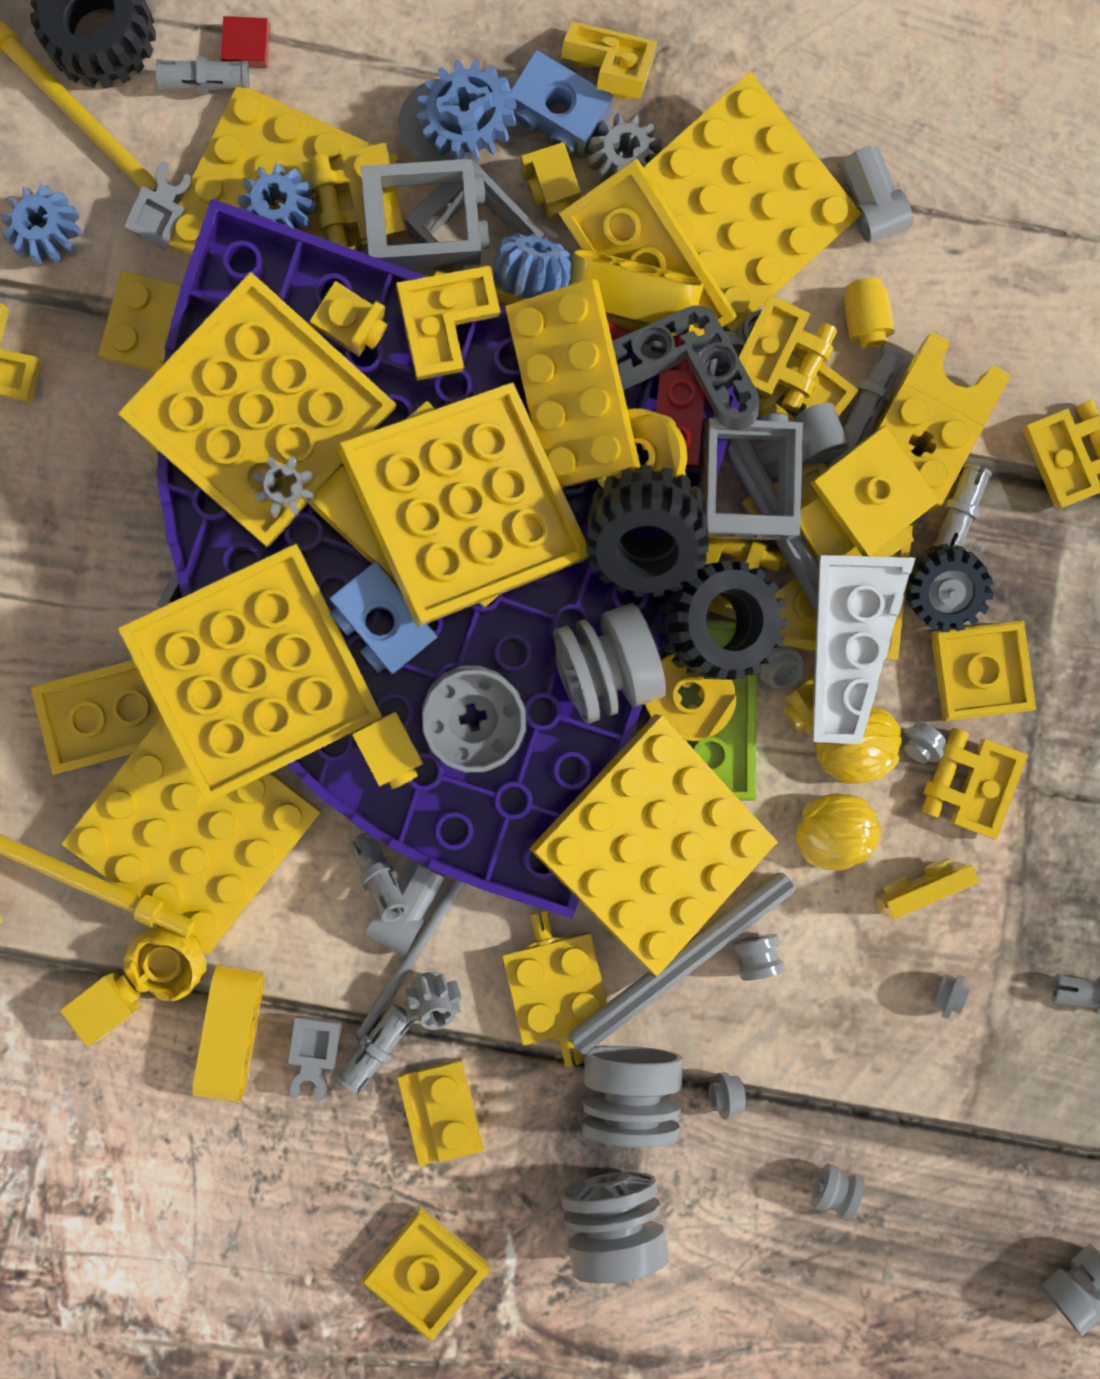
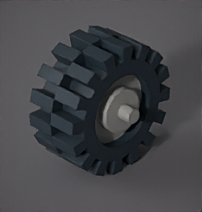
M940 544V550L934 551L930 547L924 550L927 554L926 557L921 559L917 556L915 558V568L911 571L908 583L906 584V594L908 596L906 599L917 617L923 620L928 627L934 629L935 626H938L941 632H949L950 627L954 626L958 632L965 630L963 623L970 621L972 625L976 624L979 619L975 615L979 611L986 614L989 607L985 602L987 599L993 600L994 592L990 589V585L994 584L992 577L987 572L988 569L974 553L968 552L964 547L956 544L954 548H951L948 544Z

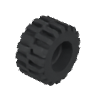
M145 0L30 1V5L35 11L30 13V20L36 30L34 33L57 68L61 72L64 71L66 76L75 83L81 79L86 87L95 88L96 83L100 82L104 88L114 87L113 80L120 79L122 84L131 80L128 74L132 70L140 73L145 67L142 62L143 57L151 58L154 49L150 41H156V30L152 25L155 22L153 15ZM98 9L114 11L111 22L100 33L92 36L74 35L78 22L89 12Z
M641 465V471L634 472L629 467L621 470L620 478L611 475L604 481V489L597 488L593 494V503H590L586 550L592 569L599 570V578L605 584L614 582L615 590L622 593L626 589L632 590L633 596L643 597L644 593L653 592L654 597L664 596V590L670 589L676 592L683 588V581L691 583L698 576L697 569H703L706 563V553H708V510L706 501H702L700 489L697 486L690 487V479L685 475L681 474L678 477H674L673 469L663 466L660 472L652 471V465ZM639 526H655L666 530L667 533L657 537L646 538L633 535L628 531Z
M730 560L705 564L703 569H697L698 576L691 583L683 581L682 589L676 592L670 589L665 590L664 596L669 600L668 603L659 604L657 614L664 615V623L657 624L658 634H666L667 640L661 643L665 653L674 652L676 654L671 661L677 667H687L686 673L694 677L737 680L744 679L745 675L759 673L762 671L760 664H770L776 656L771 650L773 648H781L785 639L779 636L780 629L787 628V618H781L780 609L786 608L784 598L776 599L774 595L779 589L775 582L763 581L766 573L760 568L749 569L750 563L742 561L731 562ZM718 594L725 597L731 603L737 622L733 638L723 648L713 641L706 625L708 607Z

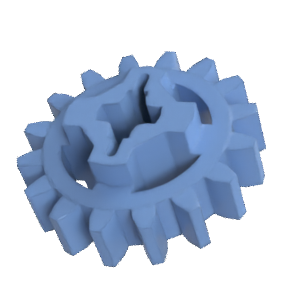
M458 60L455 61V72L449 74L441 67L438 69L441 79L438 83L431 80L425 82L429 96H418V103L422 112L417 114V118L421 128L424 129L423 133L428 144L435 143L441 156H444L452 149L455 160L462 159L465 152H470L473 160L478 161L480 157L479 150L486 148L493 155L496 153L494 145L496 139L505 142L509 140L505 126L516 125L513 109L517 108L508 79L506 77L499 78L493 65L482 72L479 60H474L470 69H464L462 63Z

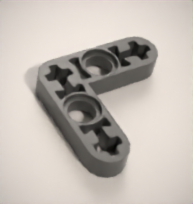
M696 305L687 307L612 341L623 390L676 367L687 360L716 417L723 426L731 430H742L750 427L758 418V392L716 315L710 309ZM696 324L699 329H704V334L697 336L694 331L689 332V326ZM675 332L676 336L686 333L680 336L682 346L675 347L674 338L671 333ZM650 341H660L667 347L666 352L658 358L644 356L641 353V349ZM631 351L637 365L635 367H632L631 358L628 359L627 353ZM716 358L723 359L730 365L729 371L718 377L707 374L703 369L708 361ZM733 386V394L740 404L746 403V410L739 413L735 407L730 408L729 393L727 391L730 387Z

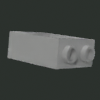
M473 160L474 175H483L485 203L515 234L520 233L524 236L534 234L536 237L545 238V234ZM463 183L440 184L404 218L408 233L418 244L438 242L432 234L464 206ZM462 266L441 267L446 273L465 270Z
M473 159L361 166L368 255L408 270L481 264V249H489L487 220L478 221L477 204L485 203V188L483 175H474ZM463 183L467 240L387 246L383 188Z
M714 413V418H709L702 424L699 455V489L702 492V501H706L709 538L788 541L800 536L803 422H788V415L771 413L760 415V420H756L754 424L746 429L731 430L723 426ZM717 439L779 441L777 516L716 513Z

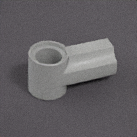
M869 145L842 159L840 167L856 208L862 213L856 219V224L862 239L867 244L912 227L913 217L909 201L902 190H895L878 146L870 147Z
M826 402L813 405L795 417V422H803L802 468L810 463L832 460L849 449L848 440L832 403ZM765 441L756 446V454L771 481L777 482L779 441Z
M410 858L397 881L398 887L409 905L408 913L403 914L400 907H398L403 918L387 923L381 920L377 910L365 932V936L405 957L424 923L422 918L434 900L445 876L428 869L426 866Z

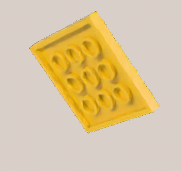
M751 71L643 167L737 315L733 321L722 327L724 331L736 330L751 313L755 312L766 302L769 294L774 295L862 215L861 211L856 208L854 202Z
M236 87L192 176L190 185L179 203L185 209L176 222V228L167 248L191 258L211 198L240 208L237 202L238 195L248 193L243 186L244 178L257 181L259 179L256 171L258 166L263 167L267 175L272 174L276 162L283 166L285 175L295 168L302 176L301 182H309L311 184L310 176L313 174L310 159L312 156L327 154L331 170L337 171L345 169L341 151L373 144L249 87ZM388 152L390 164H399V157ZM350 189L336 191L340 209H354ZM314 192L310 199L315 202L317 211L314 214L307 215L311 222L310 230H303L299 227L296 229L328 240L327 233L322 231L319 215L322 214L319 195ZM283 199L274 201L276 207L270 205L271 210L279 209L278 203L281 202L284 205L285 202ZM358 227L345 230L348 245L345 247L358 251L361 245Z
M250 272L118 414L268 548L296 516L292 514L290 508H281L280 513L275 518L271 515L273 503L270 500L257 503L254 496L265 489L263 484L258 483L254 479V473L266 475L271 469L268 463L269 457H272L277 465H287L291 456H294L296 458L295 470L298 474L311 471L313 478L302 485L303 489L310 491L314 495L340 466L344 465L337 451L339 444L375 431L396 408V403ZM284 476L275 479L277 488L270 491L272 494L280 492L284 498L293 495L291 486L297 483L296 480L287 482ZM302 498L297 504L299 513L308 504V501Z
M514 383L341 442L337 448L416 627L589 558L586 550V541Z
M297 544L118 628L206 804L382 718L334 619L330 615L331 612Z
M654 714L529 850L649 972L658 977L776 845L777 840L663 715Z
M161 716L62 842V845L116 886L140 897L146 894L163 901L165 908L194 920L195 926L191 934L200 942L203 952L209 955L318 817L322 809L274 772L206 804Z

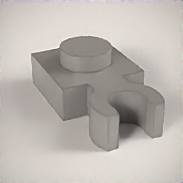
M165 161L159 165L155 173L156 191L154 192L142 186L123 226L124 229L164 250L176 228L177 220L185 209L174 203L173 200L175 196H179L187 190L191 181V175L185 173L179 185H169L164 177L169 163Z
M297 1015L294 1018L288 1064L300 1065L301 1070L291 1082V1097L297 1098L299 1096L302 1082L311 1081L316 1086L315 1101L322 1100L327 1091V1080L322 1074V1069L334 1070L336 1067L342 1021Z

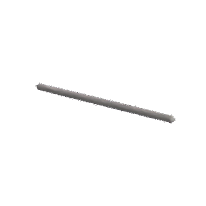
M456 879L453 881L367 1017L356 1031L358 1040L365 1033L368 1034L464 887V882Z

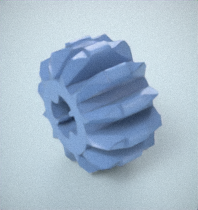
M276 162L272 174L267 175L265 169L258 166L256 171L259 179L257 181L244 178L243 186L248 193L238 195L237 202L240 208L295 229L299 227L303 230H310L311 222L307 215L316 213L317 206L310 199L314 193L309 182H301L302 176L298 170L294 168L285 175L283 166ZM280 199L284 200V205L281 202L278 203L280 206L279 209L271 210L270 205L276 207L274 201Z
M41 184L36 194H34L30 188L23 187L22 200L18 202L14 198H8V204L14 209L13 212L0 214L2 222L8 227L3 232V236L9 244L14 245V252L21 258L26 259L30 256L35 264L43 265L45 259L49 256L53 262L60 263L61 255L59 251L64 248L68 252H75V246L69 239L82 236L80 227L75 224L80 218L79 212L74 206L69 205V199L62 192L57 191L53 194L48 186ZM41 222L46 224L42 229L38 226Z
M520 233L513 234L512 237L503 238L500 248L497 249L493 266V280L501 286L505 293H513L518 299H529L569 285L572 255L564 250L561 244L552 243L548 238H539L534 234L530 236H524Z

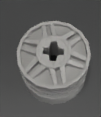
M633 603L600 614L602 634L600 637H597L594 629L586 619L576 622L578 642L567 625L553 630L557 652L556 663L562 684L569 699L574 703L585 723L600 720L598 700L608 716L617 714V690L620 689L632 707L665 697L664 673L654 640L646 621Z
M481 665L459 666L443 673L430 686L422 705L423 733L431 751L446 765L463 772H486L504 764L518 750L526 731L525 708L517 690L500 673ZM474 703L477 710H485V715L478 718L479 726L470 727L467 720L459 721V716L466 713L465 705Z
M606 1046L592 1048L585 1054L584 1084L586 1087L604 1094L589 1097L583 1101V1110L590 1115L582 1120L583 1136L596 1142L628 1148L664 1146L679 1140L680 1126L673 1119L681 1115V1107L678 1103L660 1096L677 1093L682 1089L683 1058L681 1055L667 1050L638 1046Z
M640 1172L607 1173L580 1180L560 1191L562 1209L568 1211L564 1215L565 1227L571 1231L579 1232L568 1240L574 1278L581 1282L594 1284L629 1281L651 1275L664 1268L669 1262L663 1225L649 1221L661 1212L659 1200L654 1198L658 1193L655 1176Z

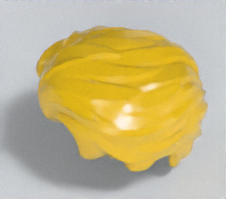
M872 706L861 744L816 742V760L825 773L834 777L837 781L848 784L876 781L893 770L899 761L898 752L902 744L901 728L888 711Z
M832 793L809 801L802 812V822L798 824L795 833L799 850L808 863L825 870H845L863 863L873 854L881 840V824L878 822L875 810L869 806L865 799L852 794Z
M160 926L140 933L129 944L123 959V971L132 982L134 988L139 992L150 991L157 999L163 1001L171 1000L173 1002L189 995L194 990V987L203 979L207 971L204 952L196 937L190 934L188 938H185Z

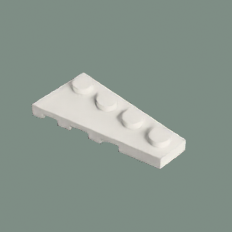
M819 556L812 742L861 744L877 691V683L883 662L886 660L891 635L904 598L903 594L915 558Z

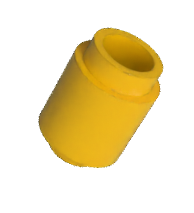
M876 277L859 279L849 283L846 286L847 295L843 298L850 341L860 343V348L871 349L885 345L887 337L895 332L888 289L883 287L882 279Z

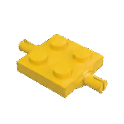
M544 910L539 911L542 930L538 913L529 914L536 941L531 942L523 949L503 953L501 956L523 1046L544 1040L559 1041L564 1067H571L573 1062L570 1048L576 1065L583 1063L581 1053L570 1042L568 1038L569 1032L607 1004L591 933L587 932L567 938L553 936L548 911Z

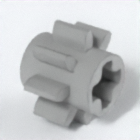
M291 456L287 465H277L276 461L269 457L268 463L271 469L266 475L261 473H254L253 475L254 479L258 483L263 484L265 489L254 497L257 503L270 500L273 503L271 515L275 518L280 513L281 508H290L292 514L297 517L299 516L297 504L301 498L306 501H313L314 499L313 494L303 489L302 485L313 478L311 471H305L298 474L295 470L296 458L294 456ZM284 476L287 482L296 480L297 483L291 486L293 495L284 498L280 492L273 494L270 492L277 488L275 479Z
M426 972L420 974L413 980L411 987L404 990L407 999L404 1005L408 1020L413 1021L420 1018L421 1025L425 1029L437 1030L444 1028L454 1020L456 1013L461 1012L459 1001L462 997L456 980L446 983L445 976L442 973Z

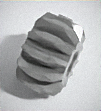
M617 113L613 118V127L601 121L597 130L599 136L592 137L589 140V150L593 154L588 157L589 168L598 170L596 180L599 184L636 158L644 167L662 151V140L660 138H652L655 131L653 123L640 128L637 113L631 117L630 123H624L621 115ZM620 150H628V156L632 153L633 156L631 158H623V152H620L619 155L618 152Z

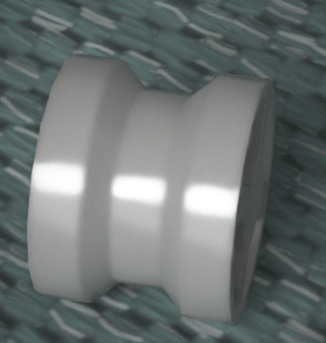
M777 934L753 936L733 943L734 952L740 956L742 966L739 969L741 980H758L779 975L786 971L784 962L777 956L776 948L779 945Z
M830 1163L825 1164L814 1187L812 1196L813 1208L820 1211L826 1209L833 1210L840 1219L847 1222L851 1221L862 1200L865 1186L864 1178L854 1173L849 1176L840 1173L837 1166Z

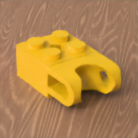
M931 332L921 343L895 390L890 403L886 405L871 433L873 434L879 428L886 425L940 501L925 512L928 515L942 506L1010 379L1008 371L993 365L978 378L973 386L962 387L953 384L946 377L943 368L944 358L950 346L949 341L935 332ZM913 442L922 448L923 454L919 457L911 452L915 447L910 445Z

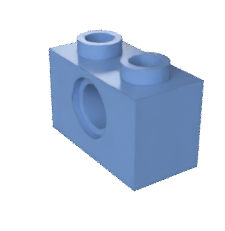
M538 50L535 51L511 89L517 108L513 109L516 123L528 131H534L535 129L550 137L549 140L553 145L564 142L568 154L574 152L583 158L589 151L590 138L598 137V125L601 121L606 123L612 114L613 95L596 89V85ZM553 103H563L569 109L565 113L555 114L547 108Z
M376 562L330 598L331 603L336 607L331 611L330 615L347 636L355 630L364 641L366 646L360 652L377 673L386 668L392 675L437 638L427 624L416 627L402 593ZM383 609L392 615L394 626L388 634L378 636L372 634L367 629L365 620L371 611Z

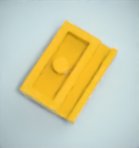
M945 858L924 867L926 874L912 881L909 880L908 876H904L882 886L884 893L873 898L880 914L889 918L892 917L895 920L976 885L980 881L973 865L968 866L960 862L951 863L950 858Z
M463 1058L398 1075L397 1079L419 1168L425 1167L430 1163L438 1161L440 1163L484 1151V1142Z

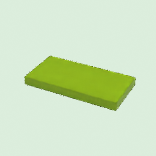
M706 620L707 629L713 641L720 647H725L734 636L736 620ZM674 652L665 653V657L674 654ZM757 674L745 675L744 679L732 680L735 686L736 707L730 721L720 732L700 741H686L740 801H756ZM692 684L689 688L681 686L678 690V694L682 696L680 704L685 708L691 704L699 706L702 702V699L697 695L700 688L695 684Z

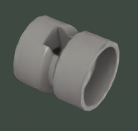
M1091 1244L1070 1259L1071 1269L1069 1271L1059 1268L1040 1283V1286L1081 1336L1100 1322V1253Z

